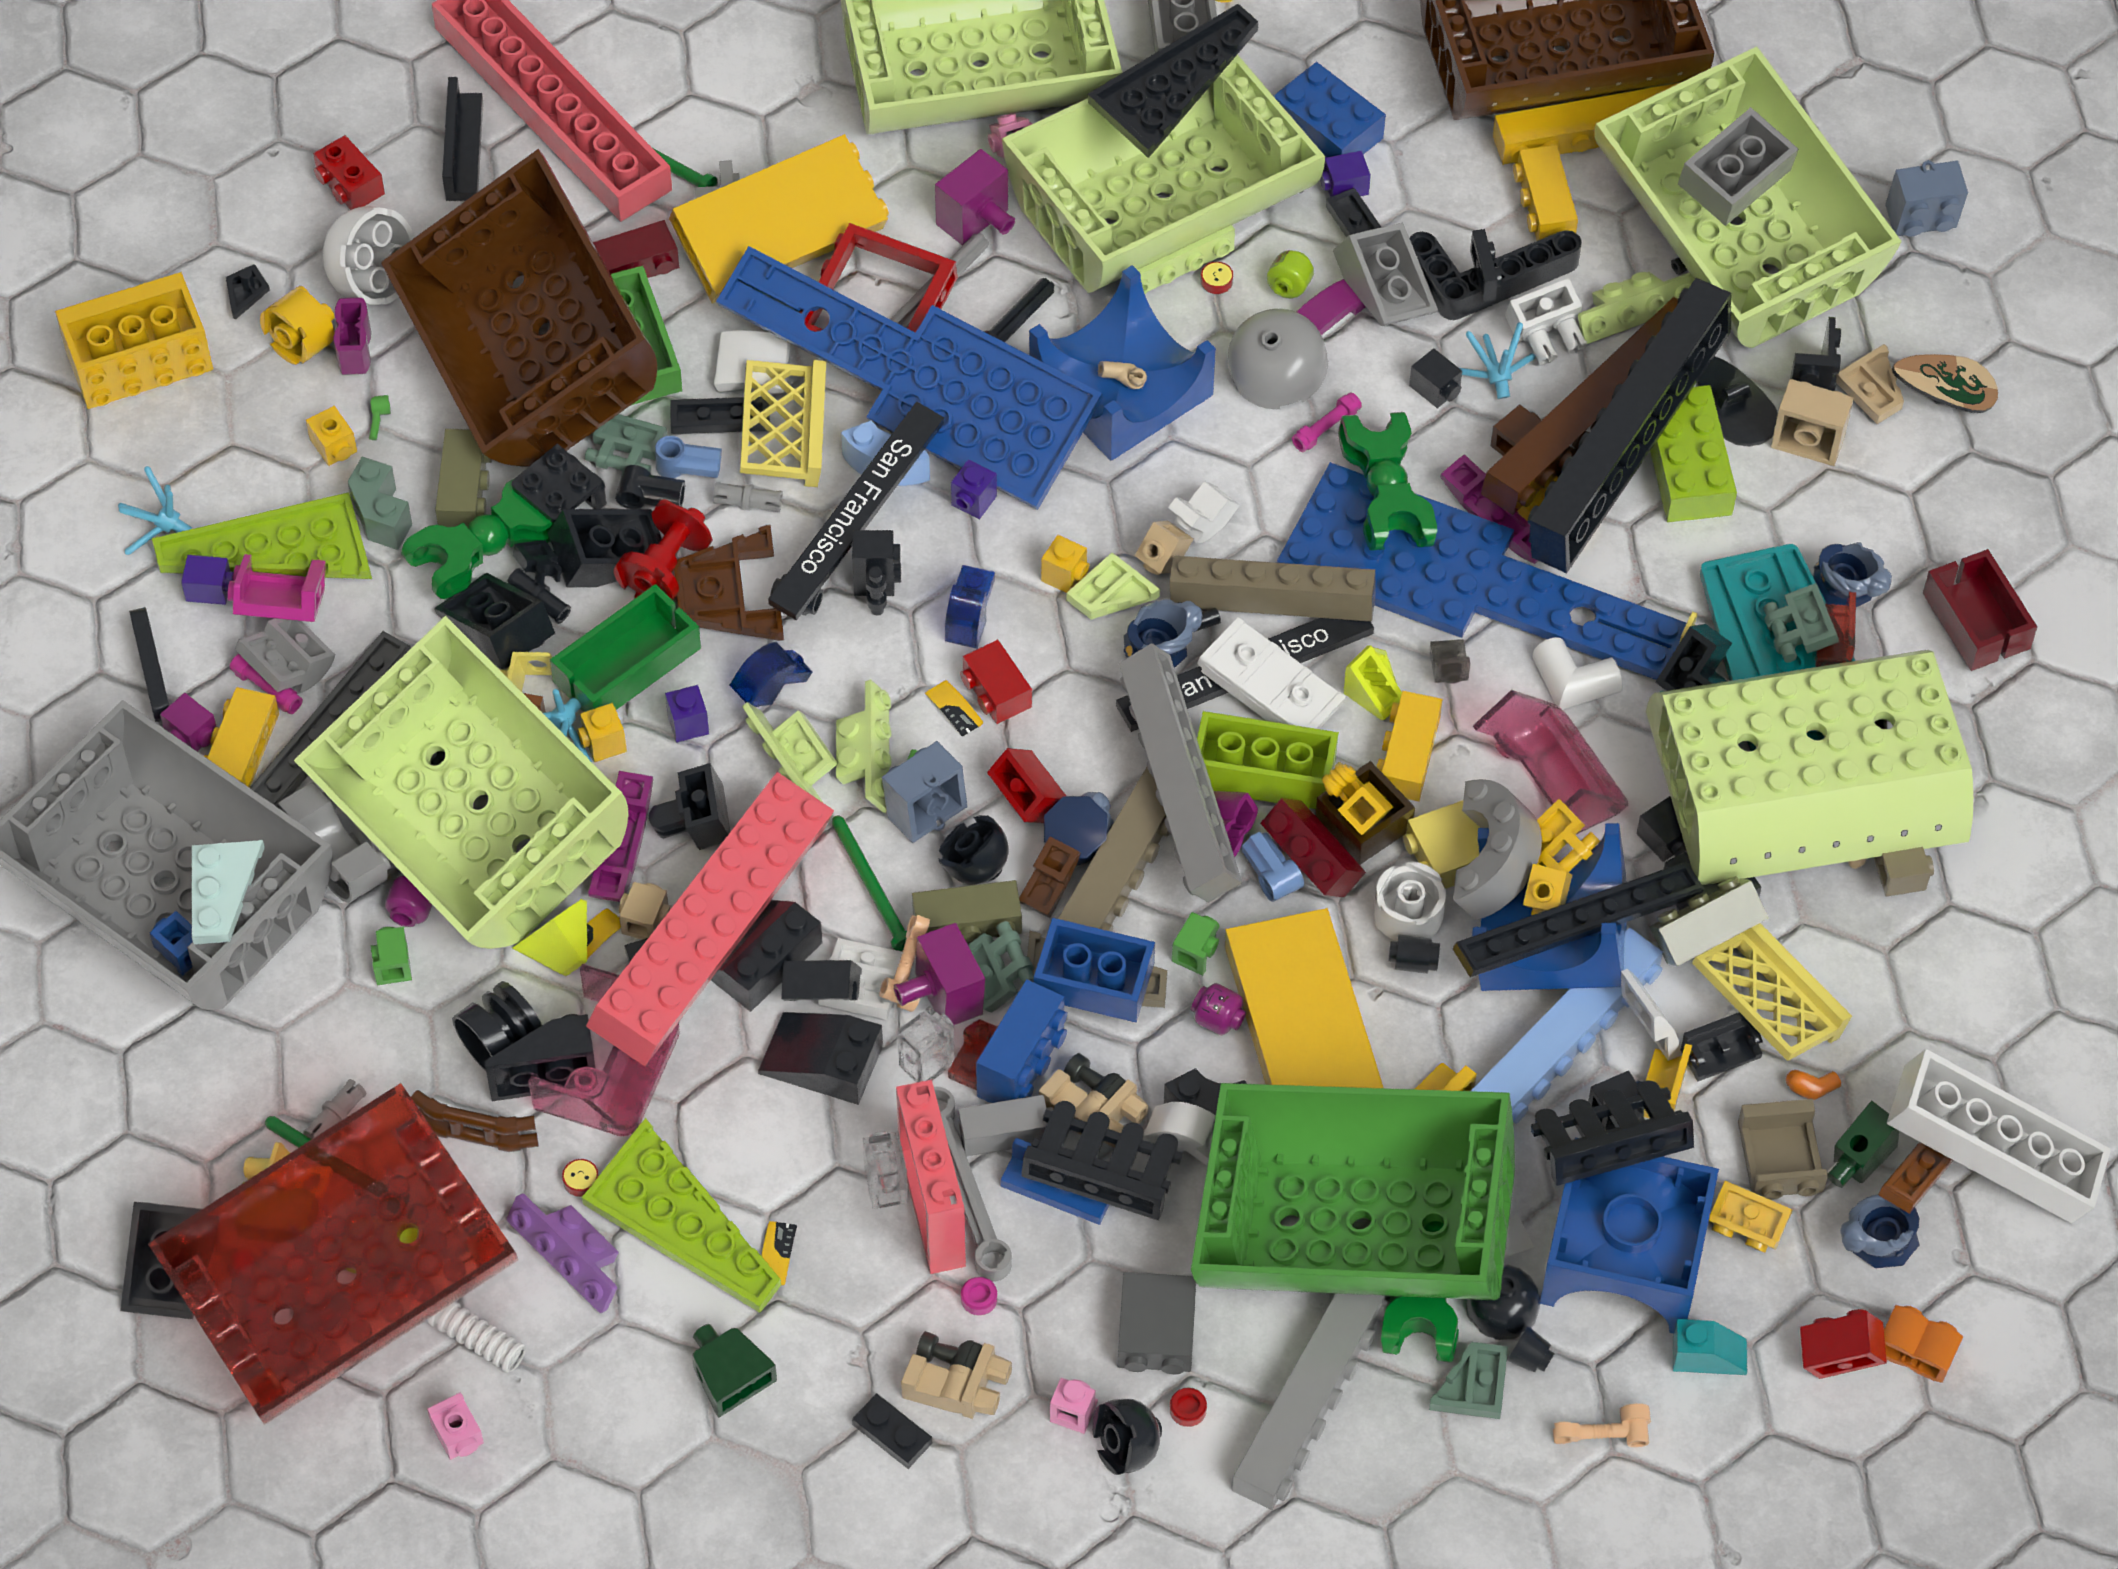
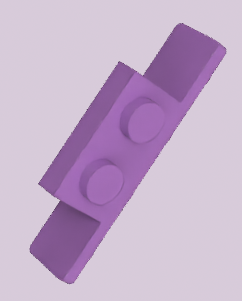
M522 1193L516 1196L507 1216V1222L599 1313L607 1311L617 1286L600 1268L613 1263L619 1252L572 1205L545 1215L525 1194Z

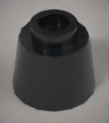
M1528 1326L1507 1361L1534 1373L1537 1368L1544 1372L1555 1353L1549 1350L1551 1344Z

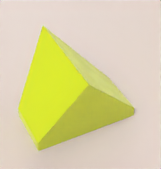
M1367 645L1346 666L1343 693L1380 720H1385L1390 715L1393 702H1400L1402 691L1397 685L1386 650Z
M580 899L512 949L559 974L568 976L587 962V901Z

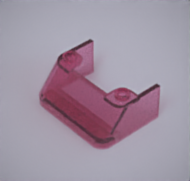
M1511 690L1473 725L1476 731L1495 738L1497 741L1495 747L1502 756L1507 759L1512 757L1522 762L1551 805L1560 799L1585 824L1577 834L1617 816L1629 805L1623 792L1570 717L1556 704Z
M582 964L580 975L584 998L599 1002L619 975ZM679 1023L646 1066H643L613 1046L603 1071L591 1067L578 1068L571 1073L565 1086L531 1076L529 1087L533 1109L617 1136L633 1134L643 1120L679 1038Z

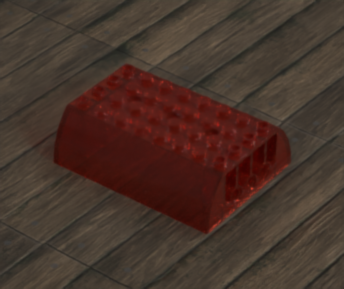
M402 1083L396 1085L148 1243L264 1425L518 1261L515 1250ZM408 1228L419 1230L418 1238L414 1242L403 1243L400 1241V1236L404 1230ZM346 1268L356 1270V1277L352 1282L347 1284L338 1282V1275L342 1270ZM285 1308L293 1310V1318L288 1323L277 1324L275 1322V1316L280 1310Z

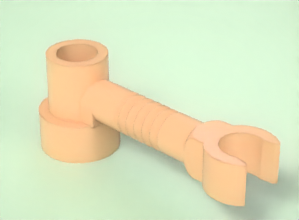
M920 915L911 916L907 927V939L894 979L886 977L879 992L881 998L895 1002L897 1007L910 1012L916 1009L920 999L901 1006L895 996L894 984L908 981L913 966L912 963H914L916 956L917 937L926 934L930 919Z
M1629 1404L1621 1407V1423L1580 1425L1579 1423L1571 1422L1554 1423V1443L1566 1444L1578 1442L1582 1439H1603L1608 1437L1626 1438L1627 1446L1629 1447L1647 1446L1649 1444L1648 1424L1651 1422L1650 1408L1646 1404Z

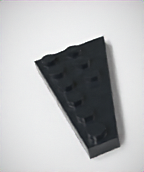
M1236 4L1088 93V103L1149 158L1258 31V21L1241 5Z

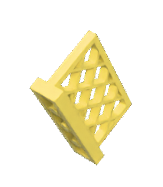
M746 360L740 473L805 479L804 486L818 488L822 467L826 361L813 360L812 366ZM752 372L766 373L771 380L761 386L752 377ZM790 375L804 377V383L793 389L784 379ZM777 384L787 393L778 401L767 392ZM759 396L770 405L761 413L751 404ZM791 400L796 401L803 408L794 416L783 407ZM775 411L786 420L777 428L766 419ZM758 423L769 432L759 440L749 431L750 428ZM791 426L801 434V437L793 443L782 434ZM774 438L785 447L775 455L765 446L766 443ZM758 450L768 460L762 464L748 463V456ZM791 453L800 462V468L788 467L780 460Z
M1761 923L1696 956L1692 962L1787 1061L1826 1040L1829 1043L1838 1040L1852 1017ZM1737 948L1746 958L1734 956L1733 949ZM1712 960L1726 964V972L1714 969L1709 961ZM1733 966L1748 969L1749 977L1733 974ZM1757 972H1760L1769 982L1757 980ZM1733 984L1749 988V996L1739 994L1733 988ZM1757 990L1773 994V1002L1757 998ZM1780 996L1785 997L1794 1007L1781 1004ZM1757 1009L1773 1012V1020L1762 1018L1757 1013ZM1781 1015L1797 1018V1026L1781 1023ZM1805 1021H1808L1817 1031L1805 1029ZM1781 1033L1797 1037V1044L1791 1047L1781 1037Z

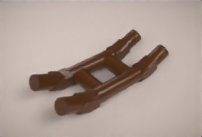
M416 1090L410 1098V1102L419 1107L414 1114V1119L424 1125L435 1136L446 1139L450 1137L491 1146L505 1152L539 1147L537 1132L520 1135L518 1133L536 1130L534 1115L518 1118L516 1116L495 1117L447 1106V1104L428 1097L420 1090ZM464 1125H469V1126H473V1127L482 1128L483 1130H481V1129H476V1128H471V1127H467V1126H464Z

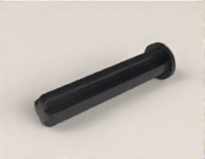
M1041 278L989 331L986 330L984 332L1006 342L1054 293V283L1047 278Z

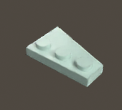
M263 840L192 845V940L194 944L230 942L243 907L242 901L248 885H251L255 875V866L265 848Z

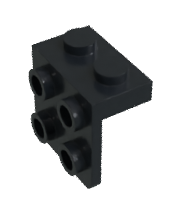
M1828 317L1821 355L1795 353L1790 379L1808 382L1813 386L1835 391L1836 374H1839L1841 354H1837V348L1840 347L1841 328H1835L1836 317Z
M558 443L512 481V489L553 523L563 509H576L584 501L593 509H601L607 504L604 481Z

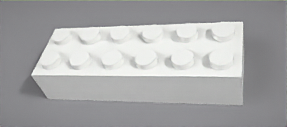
M1927 1049L1905 1064L1887 1120V1124L2070 1223H2074L2095 1208L2111 1151L2107 1146Z

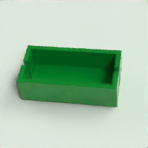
M655 584L552 657L550 665L553 682L570 699L576 698L581 703L580 709L583 712L613 703L617 710L701 649L699 626L680 607L676 609L675 602Z

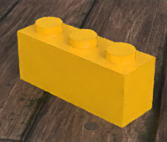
M1557 145L1519 150L1518 163L1513 164V174L1515 182L1521 183L1520 200L1522 207L1528 208L1527 225L1529 232L1535 233L1536 241L1564 230L1576 233L1578 217Z
M236 687L232 698L227 699L224 704L223 720L220 727H215L211 738L212 747L209 755H204V757L249 788L279 716L275 695Z
M1402 691L1400 702H1393L1389 722L1394 723L1392 731L1386 730L1382 750L1387 751L1385 760H1378L1377 768L1407 799L1420 802L1441 717L1443 699Z

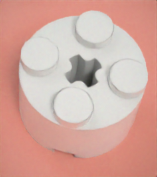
M1407 862L1406 866L1388 868L1379 878L1376 887L1374 918L1377 929L1395 941H1398V935L1431 938L1434 936L1443 922L1447 896L1440 875L1431 867L1418 862Z

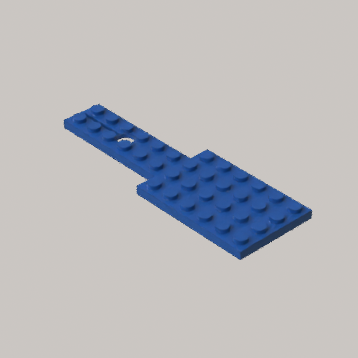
M748 246L716 300L717 304L724 309L881 390L866 416L868 421L871 420L875 425L893 433L916 401L943 416V426L925 450L959 469L969 459L997 473V489L1037 510L1104 397L1101 392L933 305L915 333ZM824 309L828 312L830 318L827 327L817 332L809 330L805 325L807 314L810 311Z
M1331 462L1277 560V563L1375 570L1376 582L1374 606L1460 638L1463 637L1474 614L1477 613L1545 639L1561 638L1567 647L1601 660L1612 657L1617 666L1657 680L1679 645L1682 632L1687 624L1673 617L1504 556L1514 537V529L1424 496L1421 497L1426 499L1433 507L1437 523V534L1432 547H1418L1410 534L1403 530L1395 529L1389 531L1388 538L1384 543V550H1369L1363 534V525L1367 518V510L1374 496L1371 495L1367 488V479L1364 477V474ZM1585 607L1593 611L1596 618L1594 621H1588L1581 626L1571 620L1570 612L1575 608Z

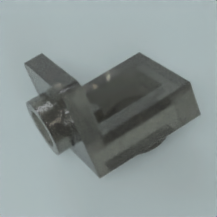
M1464 639L1430 642L1429 650L1434 682L1455 684L1460 681H1467L1469 679L1471 663L1470 657L1466 656Z

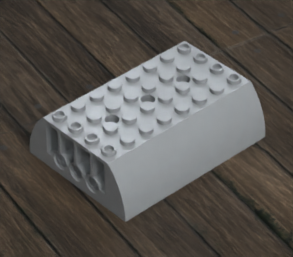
M124 700L113 708L0 819V865L196 1006L205 1010L223 1009L318 912L331 874V844ZM263 840L265 848L255 866V875L251 885H248L242 901L243 907L230 942L194 944L192 942L187 948L193 968L182 976L177 971V968L153 947L149 932L153 930L158 921L168 918L175 911L192 925V845ZM119 841L123 843V846L117 851L110 852L105 850V847L110 842ZM162 878H172L175 880L168 888L156 886L157 882Z

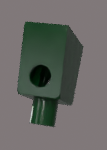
M1873 1101L1865 1107L1834 1146L1833 1161L1835 1164L1827 1171L1828 1179L1840 1188H1843L1851 1177L1859 1183L1865 1182L1898 1147L1899 1130L1887 1124L1889 1113Z
M706 1324L694 1333L693 1338L700 1348L692 1354L693 1367L718 1418L777 1381L776 1365L738 1328H731L719 1336L711 1324Z

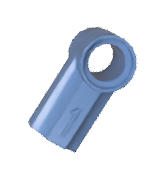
M665 436L660 438L655 445L656 470L659 475L668 478H677L681 474L718 478L722 448L684 444L676 436Z
M1255 833L1242 844V853L1258 874L1260 886L1265 896L1271 902L1304 887V879L1300 869L1293 860L1285 859L1268 833Z

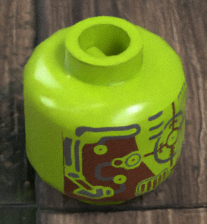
M1293 250L1283 251L1270 266L1267 273V282L1270 288L1279 296L1289 299L1297 298L1304 293L1314 276V267L1305 254Z

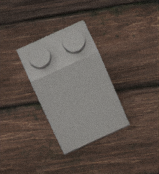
M1403 222L1349 235L1333 250L1344 280L1381 326L1433 314L1438 311Z

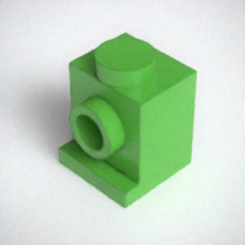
M1191 912L1172 944V962L1203 976L1206 971L1207 957L1211 958L1214 955L1219 944V939L1216 938V932L1220 927L1218 922L1209 916H1200Z
M383 927L376 931L377 945H371V953L377 986L412 980L404 927Z

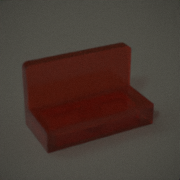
M1849 592L1846 605L1825 604L1839 642L1816 650L1815 667L1852 661L1855 650L1856 592Z

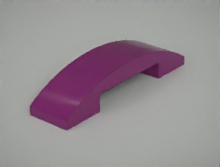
M1342 279L1318 293L1296 312L1308 318L1317 327L1320 334L1323 335L1350 312L1356 316L1366 306L1346 281Z
M1465 454L1441 473L1440 477L1468 513L1514 529V537L1508 548L1533 564L1538 562V560L1531 558V543H1529L1530 524H1528V521L1518 511L1512 515L1481 495L1486 473Z
M619 771L615 786L626 798L628 805L627 828L621 845L594 870L588 892L589 897L620 902L623 894L627 893L642 844L653 787V776Z

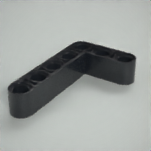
M1564 230L1495 258L1493 263L1494 267H1500L1502 286L1497 287L1496 300L1483 302L1474 268L1460 273L1437 239L1428 232H1416L1409 238L1438 312L1443 318L1448 320L1461 319L1574 271L1579 265L1582 240L1577 233Z

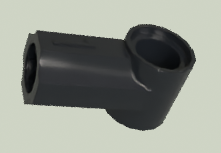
M628 465L623 468L615 499L619 505L628 509H640L644 504L657 506L661 499H666L682 507L686 487L685 480L651 475L644 467Z

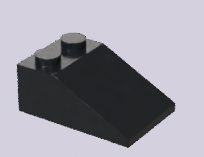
M563 509L548 532L554 553L558 557V564L562 568L561 573L567 588L599 587L617 582L614 576V568L623 554L629 552L644 554L650 544H659L662 539L659 529L653 522L652 509Z
M485 573L473 581L467 589L448 598L434 608L436 614L441 619L446 616L495 666L502 670L510 666L513 652H529L543 645L545 640L555 634L542 600L489 573Z
M783 1012L758 1069V1074L859 1105L883 1047L882 1025L851 1015Z
M568 1014L558 1019H552L485 1060L492 1102L598 1086L591 1032L586 1027L589 1021L588 1014Z
M134 1202L120 1311L184 1319L194 1318L212 1249L217 1210Z

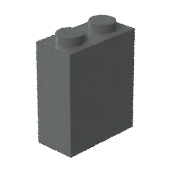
M1123 1272L1118 1368H1125L1131 1372H1143L1146 1369L1162 1370L1167 1374L1173 1375L1191 1372L1196 1281L1193 1276Z

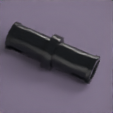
M520 568L511 573L507 579L508 584L542 600L548 615L555 622L560 624L569 616L571 606L552 594L550 587L545 583H537Z

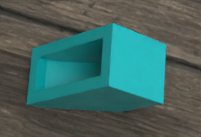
M1677 1319L1673 1334V1372L1747 1375V1339L1715 1321Z

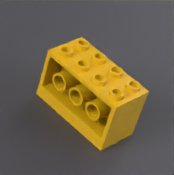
M182 272L55 311L64 348L87 409L104 406L128 396H136L141 392L160 386H168L173 382L192 376H199L214 370L205 330Z

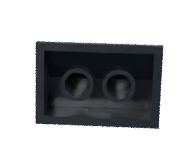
M771 900L711 981L751 1012L782 983L784 961H805L823 943L821 922L796 902Z

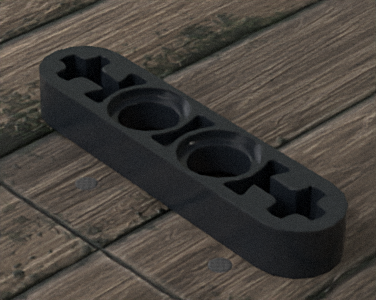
M143 607L130 610L129 613L155 722L162 721L160 714L169 707V702L147 609Z

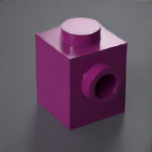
M183 693L160 714L164 729L197 752L211 744L213 731L217 727L214 715L188 694Z

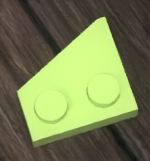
M1114 553L1109 554L1066 593V601L1091 620L1147 603L1160 597V589Z

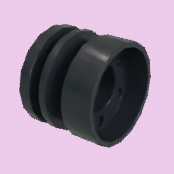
M505 981L498 983L493 988V992L487 991L483 994L482 1002L484 1008L472 1002L452 1018L453 1026L461 1042L485 1071V1060L542 1026L541 1021L528 1001L512 985Z

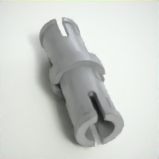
M716 482L714 488V495L716 496L713 497V502L742 506L743 510L750 511V508L780 512L782 507V499L780 498L783 497V491L754 488L753 484L748 483L745 486Z
M349 1079L332 1101H326L322 1105V1112L303 1131V1134L312 1140L316 1139L315 1142L323 1145V1142L339 1124L344 1125L348 1120L347 1115L366 1096L365 1089L359 1083L354 1087L356 1081Z

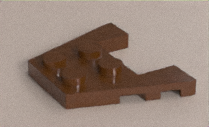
M771 525L758 528L759 532L747 537L743 534L732 538L731 543L716 549L711 546L677 559L678 564L674 568V573L679 584V592L677 594L678 608L680 607L700 628L777 641L784 640L781 611L775 608L745 611L739 561L774 557Z

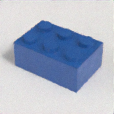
M1317 61L1273 95L1324 154L1325 158L1361 150L1364 155L1384 139L1386 114Z
M1052 918L1034 974V983L1065 996L1064 1006L1137 1023L1155 963V942Z
M1026 979L976 1062L978 1098L989 1103H996L1032 1096L1034 1081L1038 1075L1044 1076L1050 1065V1054L1054 1048L1059 1049L1062 1046L1067 1035V1029L1064 1028L1068 1014L1064 1011L1065 996Z

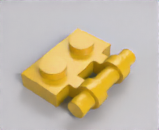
M1560 799L1537 819L1542 836L1541 852L1537 865H1545L1549 868L1570 872L1582 859L1586 861L1593 854L1591 850L1601 842L1592 832L1588 833L1582 840L1576 836L1585 824ZM1568 843L1573 849L1558 863L1553 857Z

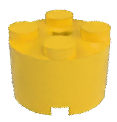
M299 285L261 313L260 325L264 335L269 332L274 342L270 345L274 351L287 362L297 365L300 362L303 364L333 342L334 327L332 320H334L335 316L327 304H320L310 295L305 287Z

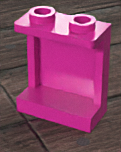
M244 554L241 565H235L233 581H229L228 601H233V614L315 622L325 592L326 561L312 559L307 576L304 577L254 572L251 569L252 555Z

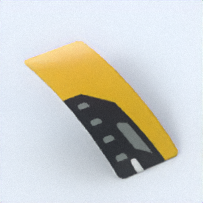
M947 680L925 692V695L944 713L961 736H965L983 725L979 715Z
M608 908L601 911L587 923V959L621 928L620 917Z
M770 1221L761 1256L781 1279V1286H784L797 1225Z

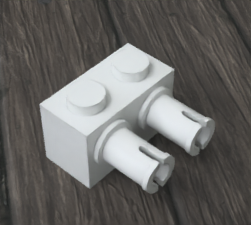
M1569 278L1509 302L1505 312L1506 320L1513 334L1517 323H1523L1518 343L1529 341L1539 365H1545L1546 359L1550 363L1558 357L1546 332L1554 329L1558 330L1569 354L1575 353V348L1579 352L1588 345L1576 323L1578 314L1582 309V304Z

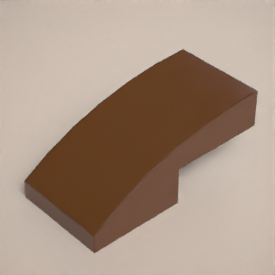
M1050 836L1033 865L1035 870L1019 897L1020 903L1051 918L1071 879L1081 853Z

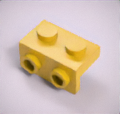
M1724 1181L1710 1213L1709 1222L1714 1223L1711 1230L1729 1238H1732L1735 1232L1747 1238L1745 1245L1765 1253L1767 1247L1774 1250L1777 1249L1793 1210L1728 1181Z

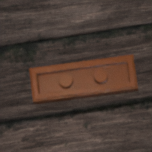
M1919 1142L1883 1184L1878 1195L1910 1214L1954 1160Z

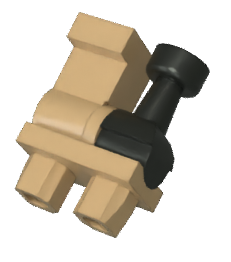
M1081 1053L1075 1054L1069 1060L1064 1072L1058 1069L1039 1089V1095H1044L1046 1108L1052 1107L1054 1109L1055 1105L1061 1101L1071 1102L1076 1108L1075 1119L1087 1122L1092 1113L1103 1112L1110 1119L1109 1129L1119 1133L1122 1132L1124 1127L1119 1123L1124 1116L1133 1123L1140 1124L1148 1114V1104L1137 1095L1136 1084L1129 1079L1126 1081L1117 1073L1103 1076L1090 1069V1060ZM1082 1080L1092 1090L1087 1094V1092L1074 1083ZM1104 1141V1143L1115 1148L1116 1144Z
M924 1331L919 1340L916 1355L912 1354L901 1381L903 1399L953 1413H962V1416L970 1419L974 1418L976 1412L995 1415L1000 1402V1392L988 1389L986 1385L988 1380L1006 1385L1012 1373V1362L995 1355V1347L987 1343L981 1345L974 1342V1340H967L961 1343L959 1347L938 1343L939 1338L936 1334ZM935 1357L949 1363L950 1367L946 1369L929 1362Z

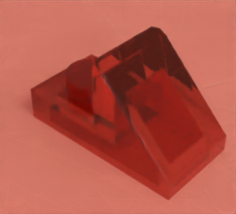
M978 1019L965 1027L963 1031L964 1043L948 1070L949 1079L977 1090L976 1062L998 1026Z

